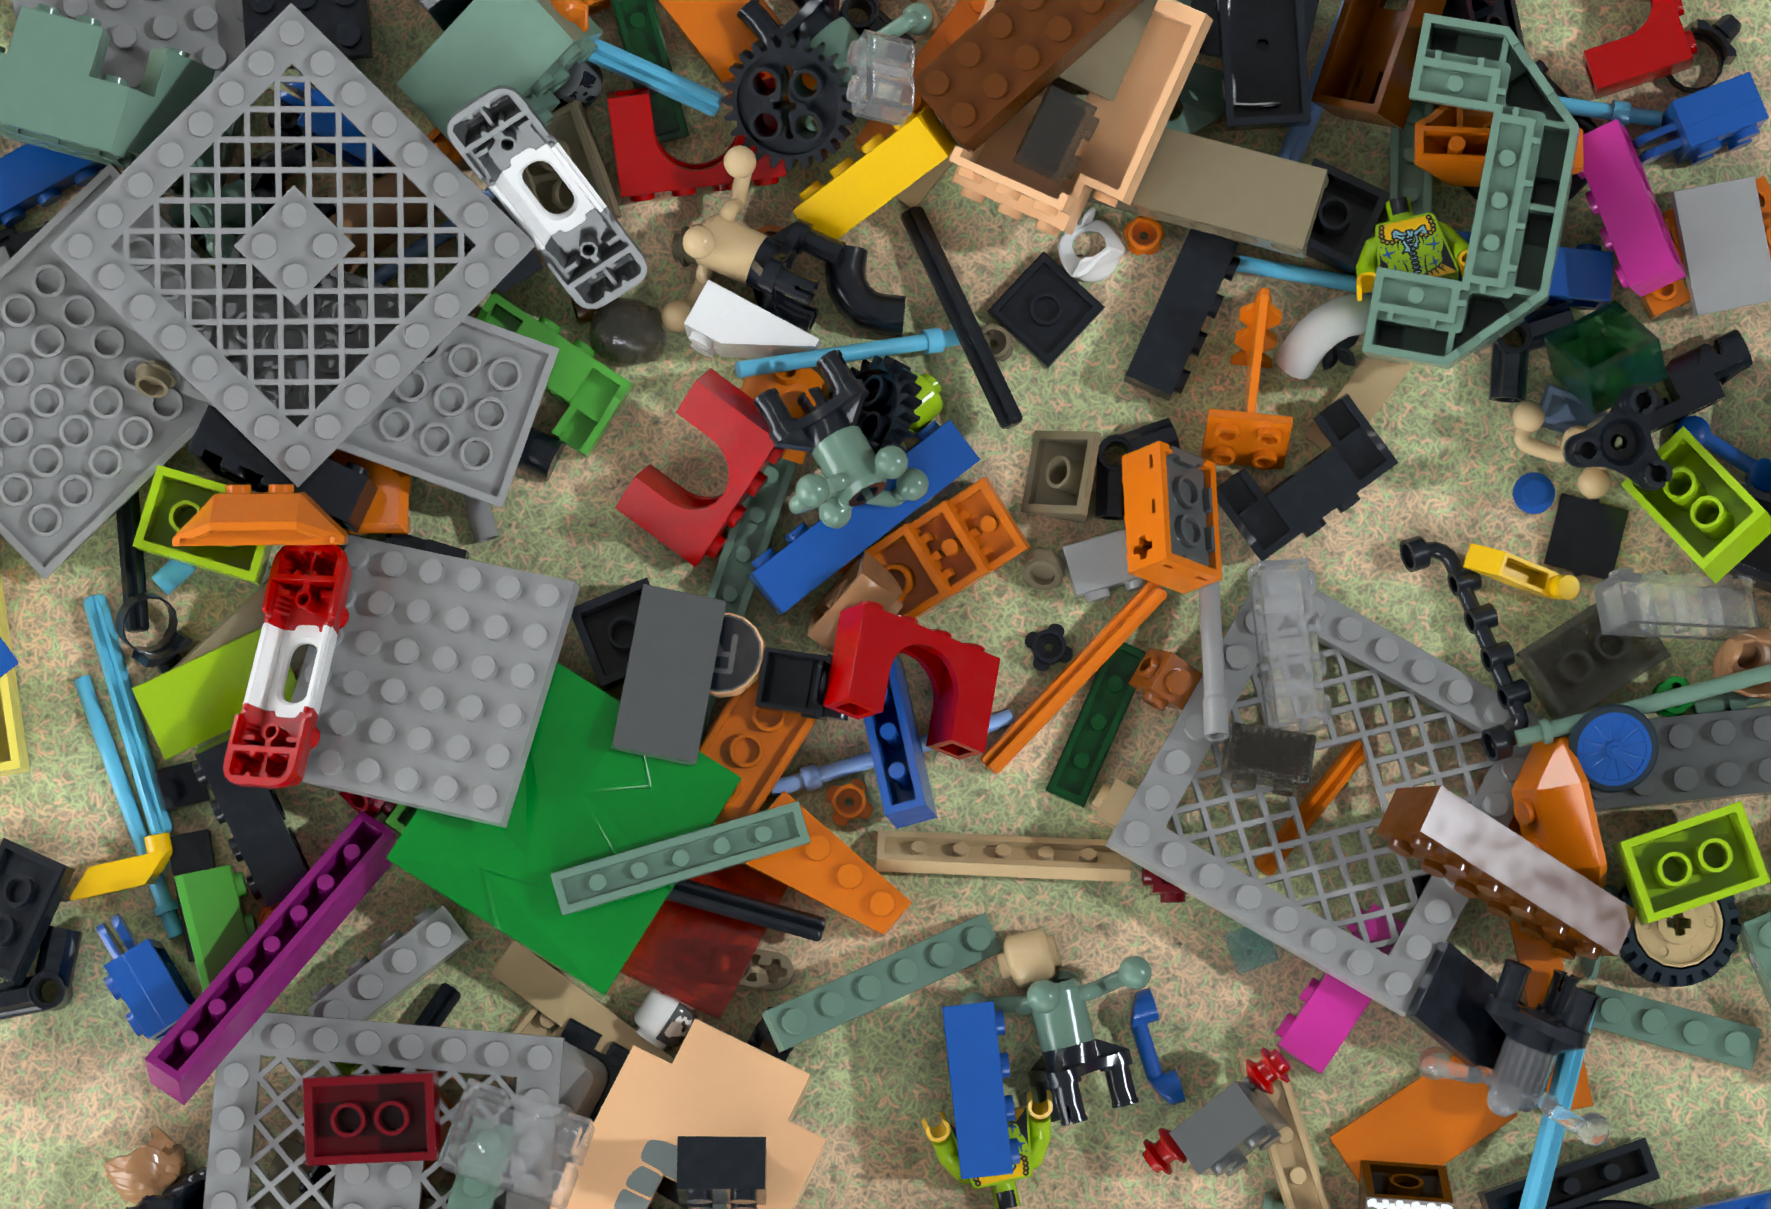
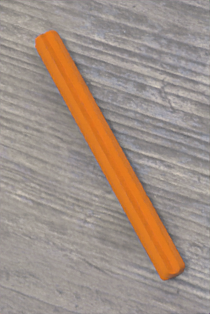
M1147 581L996 739L985 753L981 755L982 763L993 773H1000L1166 599V591L1160 585Z

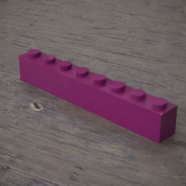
M360 811L144 1059L151 1084L183 1105L188 1102L392 865V863L387 861L386 857L396 843L395 831L365 812Z

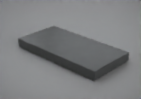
M643 584L611 749L695 766L727 601Z

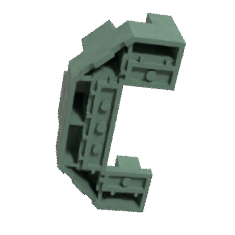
M36 4L35 9L21 6L7 54H5V48L0 46L1 137L104 165L112 163L115 167L125 170L213 82L214 69L189 59V53L173 47L151 49L139 91L128 87V81L117 76L103 74L102 79H99L111 39L106 30L101 27L99 20L85 15H77L75 20L60 16V10L44 4ZM244 113L221 136H239L244 121ZM220 143V167H230L237 143ZM214 144L195 161L199 167H214ZM204 174L214 190V174ZM220 174L221 187L225 185L228 174ZM183 175L164 194L174 197L184 196ZM190 185V197H193L194 190Z
M1424 13L1409 99L1493 113V119L1463 280L1458 281L1377 267L1362 352L1368 358L1450 369L1470 354L1474 353L1476 355L1521 324L1525 316L1549 300L1572 183V171L1580 130L1576 120L1566 109L1510 27Z

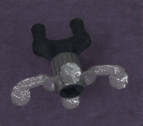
M1505 959V965L1495 992L1488 995L1484 1009L1506 1034L1494 1070L1481 1065L1469 1066L1451 1062V1058L1445 1050L1433 1046L1422 1051L1419 1056L1418 1067L1420 1072L1430 1080L1447 1078L1466 1083H1483L1488 1085L1487 1104L1489 1109L1497 1116H1511L1517 1110L1531 1112L1539 1107L1547 1117L1577 1135L1584 1144L1589 1146L1601 1145L1607 1140L1610 1132L1609 1123L1604 1116L1596 1112H1589L1579 1117L1559 1104L1556 1096L1545 1091L1558 1055L1586 1048L1591 1035L1588 1032V1028L1601 996L1587 989L1576 987L1580 980L1579 977L1573 974L1568 976V972L1554 969L1543 1003H1538L1537 1007L1521 1006L1518 1002L1532 968L1518 961Z

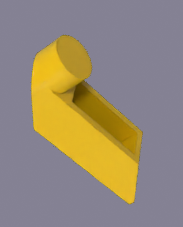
M1474 543L1469 544L1463 564L1464 568L1521 591L1549 599L1572 600L1579 594V581L1572 575L1559 574L1505 551Z
M161 833L144 837L147 854L88 867L71 894L70 900L79 901L155 884L173 852L170 834Z

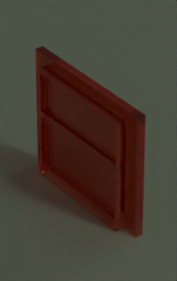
M743 864L689 879L778 905L788 886ZM665 900L620 973L660 991L661 994L671 996L721 1020L767 928Z

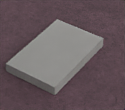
M1755 176L1671 192L1670 196L1693 316L1770 302L1771 259Z

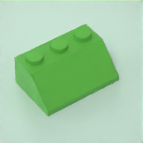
M233 865L174 876L202 991L210 985L258 930L253 912L246 914L243 897L249 896L243 872L236 873L235 866Z

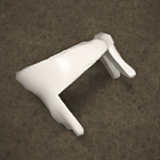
M1095 207L1087 210L1083 218L1078 220L1072 235L1065 232L1058 243L1059 257L1064 269L1071 277L1090 283L1108 278L1115 271L1121 256L1125 253L1123 242L1116 230L1106 221L1093 219L1096 212ZM1088 231L1100 234L1105 239L1106 248L1092 257L1078 258L1073 251V242L1076 237Z

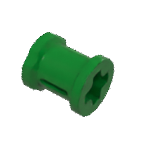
M1678 676L1669 677L1656 685L1652 695L1671 690L1672 687L1676 689L1690 684L1685 678ZM1694 701L1656 712L1665 717L1678 716L1692 706Z

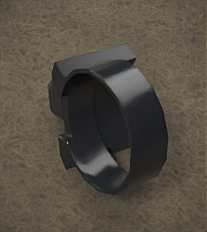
M1731 14L1722 16L1712 27L1705 20L1697 19L1691 27V31L1695 40L1705 42L1716 53L1719 63L1717 76L1710 84L1699 88L1684 86L1676 81L1673 75L1666 76L1672 86L1682 92L1695 93L1714 85L1722 73L1723 65H1730L1737 56L1735 48L1730 43L1740 32L1741 23Z
M141 592L131 596L122 604L117 613V632L122 641L134 649L131 657L145 667L154 668L156 666L160 674L171 670L180 662L182 658L179 652L188 648L193 641L187 635L177 630L178 619L172 605L154 593ZM147 599L163 601L169 613L168 628L163 635V639L147 648L130 644L124 630L125 620L130 610L139 602Z

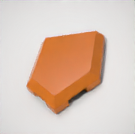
M336 449L331 454L333 457L332 461L343 466L347 462H351L365 468L370 472L368 477L378 487L358 533L348 529L345 530L350 535H368V533L409 535L410 518L408 517L412 477L406 473Z

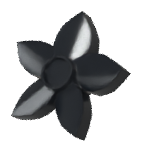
M1360 335L1350 336L1328 351L1322 359L1323 370L1332 368L1338 360L1344 365L1355 366V358L1349 348L1356 344Z

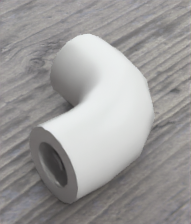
M1356 293L1329 300L1312 310L1296 324L1277 351L1275 362L1279 368L1297 379L1310 378L1322 358L1336 344L1350 336L1365 334L1372 296L1365 293L1362 295V301H1358Z

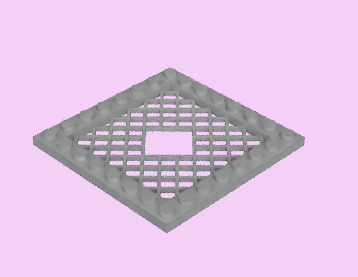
M1267 561L1222 640L1225 696L1228 700L1229 714L1231 712L1236 733L1230 734L1228 739L1222 741H1209L1204 738L1202 706L1204 684L1202 676L1105 846L1404 1017L1439 942H1446L1469 897L1458 893L1454 889L1455 883L1447 878L1431 875L1418 899L1412 879L1428 875V873L1422 869L1409 871L1405 856L1397 853L1396 857L1402 874L1381 879L1375 857L1394 852L1388 847L1372 850L1366 829L1379 826L1382 818L1307 836L1284 758L1361 740L1383 815L1389 805L1386 794L1395 792L1396 788L1415 787L1434 782L1435 786L1442 785L1444 787L1443 779L1462 775L1468 796L1461 798L1508 827L1514 816V800L1511 790L1533 744L1518 747V745L1513 746L1512 756L1503 760L1492 762L1487 757L1488 761L1467 765L1462 744L1478 740L1482 741V731L1497 725H1503L1507 731L1511 728V717L1508 710L1503 709L1500 705L1497 692ZM1281 622L1293 628L1276 632ZM1298 635L1304 656L1283 660L1277 640ZM1306 636L1326 646L1329 650L1312 654ZM1270 643L1276 663L1256 667ZM1334 656L1341 677L1320 681L1314 661ZM1343 657L1366 670L1348 675ZM1306 663L1312 684L1292 688L1286 668ZM1278 670L1284 691L1264 695L1258 675ZM1371 677L1377 698L1357 702L1351 682ZM1249 678H1251L1256 697L1236 702ZM1380 678L1403 691L1385 695ZM1343 684L1349 705L1329 709L1323 689ZM1315 691L1321 712L1301 716L1295 695ZM1287 698L1293 718L1272 723L1266 703ZM1408 698L1414 719L1394 723L1388 703ZM1417 699L1440 712L1422 716ZM1259 705L1265 725L1244 730L1238 710ZM1380 705L1386 726L1365 730L1360 709ZM1526 709L1529 720L1528 727L1538 725V720L1543 718ZM1352 712L1358 733L1337 737L1331 717ZM1324 719L1330 739L1309 744L1303 724ZM1444 719L1451 740L1430 744L1424 724ZM1453 719L1476 733L1458 737ZM1296 726L1301 747L1281 751L1275 730ZM1417 726L1423 747L1402 751L1396 731ZM1267 733L1273 754L1253 758L1247 737ZM1389 733L1395 754L1374 759L1368 738ZM1239 740L1245 761L1224 766L1218 745ZM1211 747L1217 768L1197 772ZM1453 747L1460 768L1439 773L1433 752ZM1425 754L1432 775L1411 780L1405 759ZM1276 761L1282 782L1261 787L1255 766ZM1397 761L1404 782L1383 787L1377 766ZM1248 768L1254 789L1233 794L1227 773ZM1489 768L1476 792L1470 772ZM1219 775L1225 796L1204 801L1198 780ZM1191 783L1197 803L1176 808ZM1284 789L1291 810L1270 815L1264 794ZM1256 796L1262 817L1241 822L1235 801ZM1228 803L1234 824L1213 829L1207 808ZM1199 810L1205 831L1184 836L1178 815ZM1293 817L1299 838L1278 843L1272 822ZM1170 818L1172 820L1175 833L1165 828ZM1265 824L1271 845L1250 851L1244 829ZM1236 831L1242 853L1221 858L1215 836ZM1358 831L1364 853L1344 857L1338 836ZM1208 838L1212 854L1191 842ZM1330 838L1336 860L1316 865L1309 843ZM1302 845L1308 867L1287 872L1281 850ZM1273 853L1279 874L1259 879L1252 858ZM1245 860L1249 875L1233 867L1230 863ZM1367 860L1373 881L1353 886L1347 864ZM1339 867L1345 888L1324 893L1318 872ZM1310 874L1317 895L1296 900L1290 879ZM1282 881L1286 896L1266 885ZM1404 881L1410 902L1390 907L1384 886ZM1376 888L1382 910L1361 914L1355 893ZM1347 895L1354 917L1333 922L1327 900ZM1319 902L1324 918L1303 906ZM1412 910L1398 935L1392 914ZM1385 916L1391 938L1370 943L1364 922ZM1356 924L1361 940L1341 929V927ZM1393 945L1388 955L1378 950Z

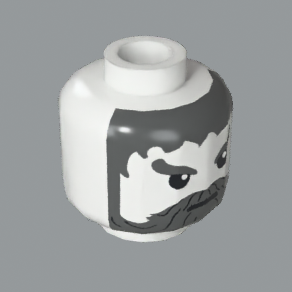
M673 984L669 990L662 987L653 988L634 1016L635 1022L639 1026L636 1031L637 1034L662 1050H665L667 1045L670 1047L679 1046L685 1039L694 1019L698 1018L696 1010L689 1005L693 997Z

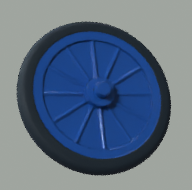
M1607 704L1592 709L1578 721L1571 733L1569 749L1578 758L1590 787L1602 792L1617 793L1636 787L1649 776L1658 758L1659 743L1654 726L1643 713L1627 705Z

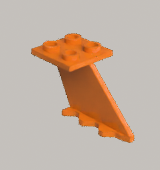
M1260 288L1254 302L1241 307L1239 310V320L1248 327L1235 332L1234 343L1243 350L1231 355L1230 362L1232 365L1247 366L1243 412L1209 408L1201 458L1214 462L1219 466L1233 464L1253 466L1260 470H1283L1293 426V417L1255 413L1261 367L1272 368L1273 359L1264 352L1276 348L1277 335L1270 331L1269 328L1281 324L1282 312L1272 305L1270 289Z

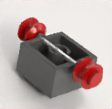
M1262 1047V1059L1256 1063L1250 1059L1246 1060L1247 1077L1244 1078L1245 1082L1235 1081L1173 1131L1159 1128L1160 1139L1157 1142L1153 1143L1145 1139L1143 1143L1146 1150L1142 1155L1148 1165L1156 1173L1163 1170L1166 1174L1170 1175L1172 1174L1171 1163L1177 1159L1182 1163H1186L1188 1159L1199 1175H1216L1218 1177L1225 1173L1229 1177L1247 1165L1248 1160L1245 1157L1257 1147L1260 1151H1263L1281 1138V1134L1278 1131L1288 1123L1266 1093L1271 1095L1275 1093L1273 1083L1276 1080L1280 1079L1286 1083L1290 1081L1287 1072L1291 1070V1067L1283 1055L1276 1049L1270 1052Z

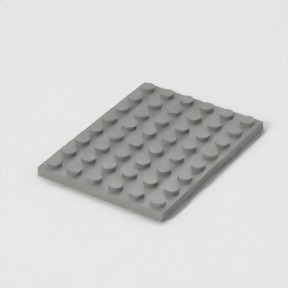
M109 163L0 268V534L43 579H47L130 500L154 476L157 465L165 466L193 439L208 405L213 406L210 403L182 394L181 391L186 379L49 247L122 174L112 163ZM153 205L130 228H154ZM160 213V228H174ZM160 234V258H185L184 237L181 234ZM123 235L111 246L122 258ZM129 235L130 258H154V235ZM191 246V258H203ZM130 265L155 289L154 265ZM160 265L161 289H185V265ZM191 265V289H216L215 270L210 265ZM161 295L186 319L185 295ZM192 295V319H208L216 295ZM192 325L201 334L203 333L205 325ZM149 360L165 362L171 369L170 373L176 377L175 386L170 387L167 395L162 398H151L142 394L135 386V374L138 364L148 362Z

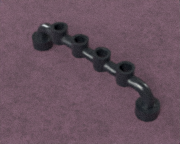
M1421 536L1402 540L1400 542V555L1408 571L1415 572L1428 568L1431 558H1435L1444 564L1448 572L1449 588L1454 596H1458L1464 609L1465 625L1471 634H1475L1481 648L1480 657L1482 664L1488 672L1492 673L1497 685L1498 701L1503 709L1508 710L1512 721L1511 728L1508 731L1503 725L1483 730L1481 735L1482 745L1487 757L1492 762L1509 758L1513 754V746L1517 745L1514 731L1528 727L1529 720L1524 704L1531 702L1532 696L1528 683L1522 678L1513 681L1507 666L1513 665L1515 662L1512 646L1508 641L1497 643L1493 636L1491 628L1498 626V615L1494 606L1491 603L1480 605L1474 591L1482 587L1481 576L1477 572L1464 568L1455 551L1446 544L1435 541L1425 542Z

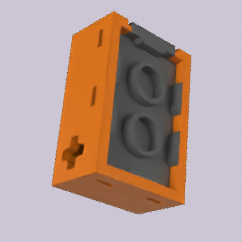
M1157 441L1123 455L1122 483L1128 573L1183 594L1223 580L1215 463L1206 459L1203 460V458L1177 447H1169V444L1162 441Z

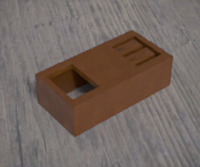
M1344 0L1311 102L1340 118L1404 129L1413 100L1409 99L1424 13L1442 16L1447 0H1408L1405 11L1384 8L1386 0Z

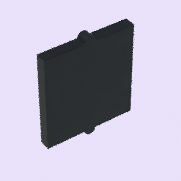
M1562 493L1544 564L1573 571V575L1576 577L1585 574L1611 581L1629 510L1602 504L1599 499L1587 500Z

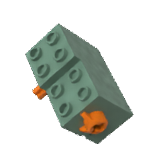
M473 0L396 84L448 140L447 123L450 116L484 92L498 85H507L520 92L547 127L555 117L551 112L560 104V101L553 93L568 81L570 74L567 71L576 61L579 64L583 63L597 50L598 46L594 42L604 32L588 16V0Z

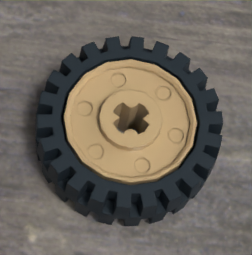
M1625 884L1619 892L1618 899L1634 908ZM1734 895L1676 914L1677 919L1685 921V928L1678 930L1679 936L1675 935L1674 928H1667L1666 921L1673 918V916L1641 926L1636 914L1621 947L1620 957L1638 976L1662 986H1690L1712 977L1727 964L1738 944L1736 941L1741 930V925H1738L1740 912L1739 908L1735 906L1734 900L1736 899Z

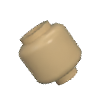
M1040 928L1008 936L1003 944L1004 953L997 955L1003 978L1012 977L1015 985L1019 988H1028L1037 980L1051 981L1056 977L1057 968L1062 967L1054 935L1047 936Z

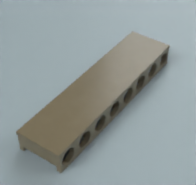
M1045 96L1032 125V136L1036 144L1046 150L1057 149L1065 144L1083 106ZM1165 128L1131 205L1118 201L1116 208L1092 198L1095 193L1093 189L1087 201L1305 259L1306 247L1324 189L1327 188L1329 179L1327 169Z

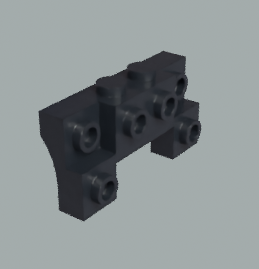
M1347 393L1312 418L1331 446L1264 494L1245 468H1242L1217 487L1218 504L1261 562L1301 533L1307 538L1326 525L1323 517L1336 508L1342 513L1361 499L1357 494L1360 490L1399 463Z

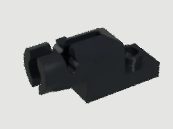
M1734 329L1717 337L1718 339L1714 341L1716 352L1712 351L1709 344L1704 343L1671 358L1660 373V377L1670 395L1672 403L1669 404L1666 398L1658 400L1655 410L1651 412V434L1721 401L1725 394L1719 382L1724 385L1735 375L1753 365L1750 351L1738 330Z

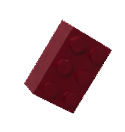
M439 1070L324 1075L303 1078L306 1166L438 1160L442 1157Z

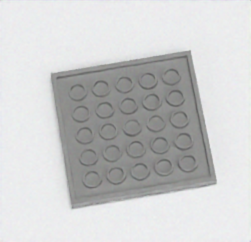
M348 535V543L341 545L340 548L346 552L352 569V578L345 607L349 611V619L347 624L339 629L316 724V728L320 731V740L317 746L310 750L305 774L301 782L506 828L580 586L574 581ZM312 644L308 646L290 703L300 702L307 696L317 655V648Z

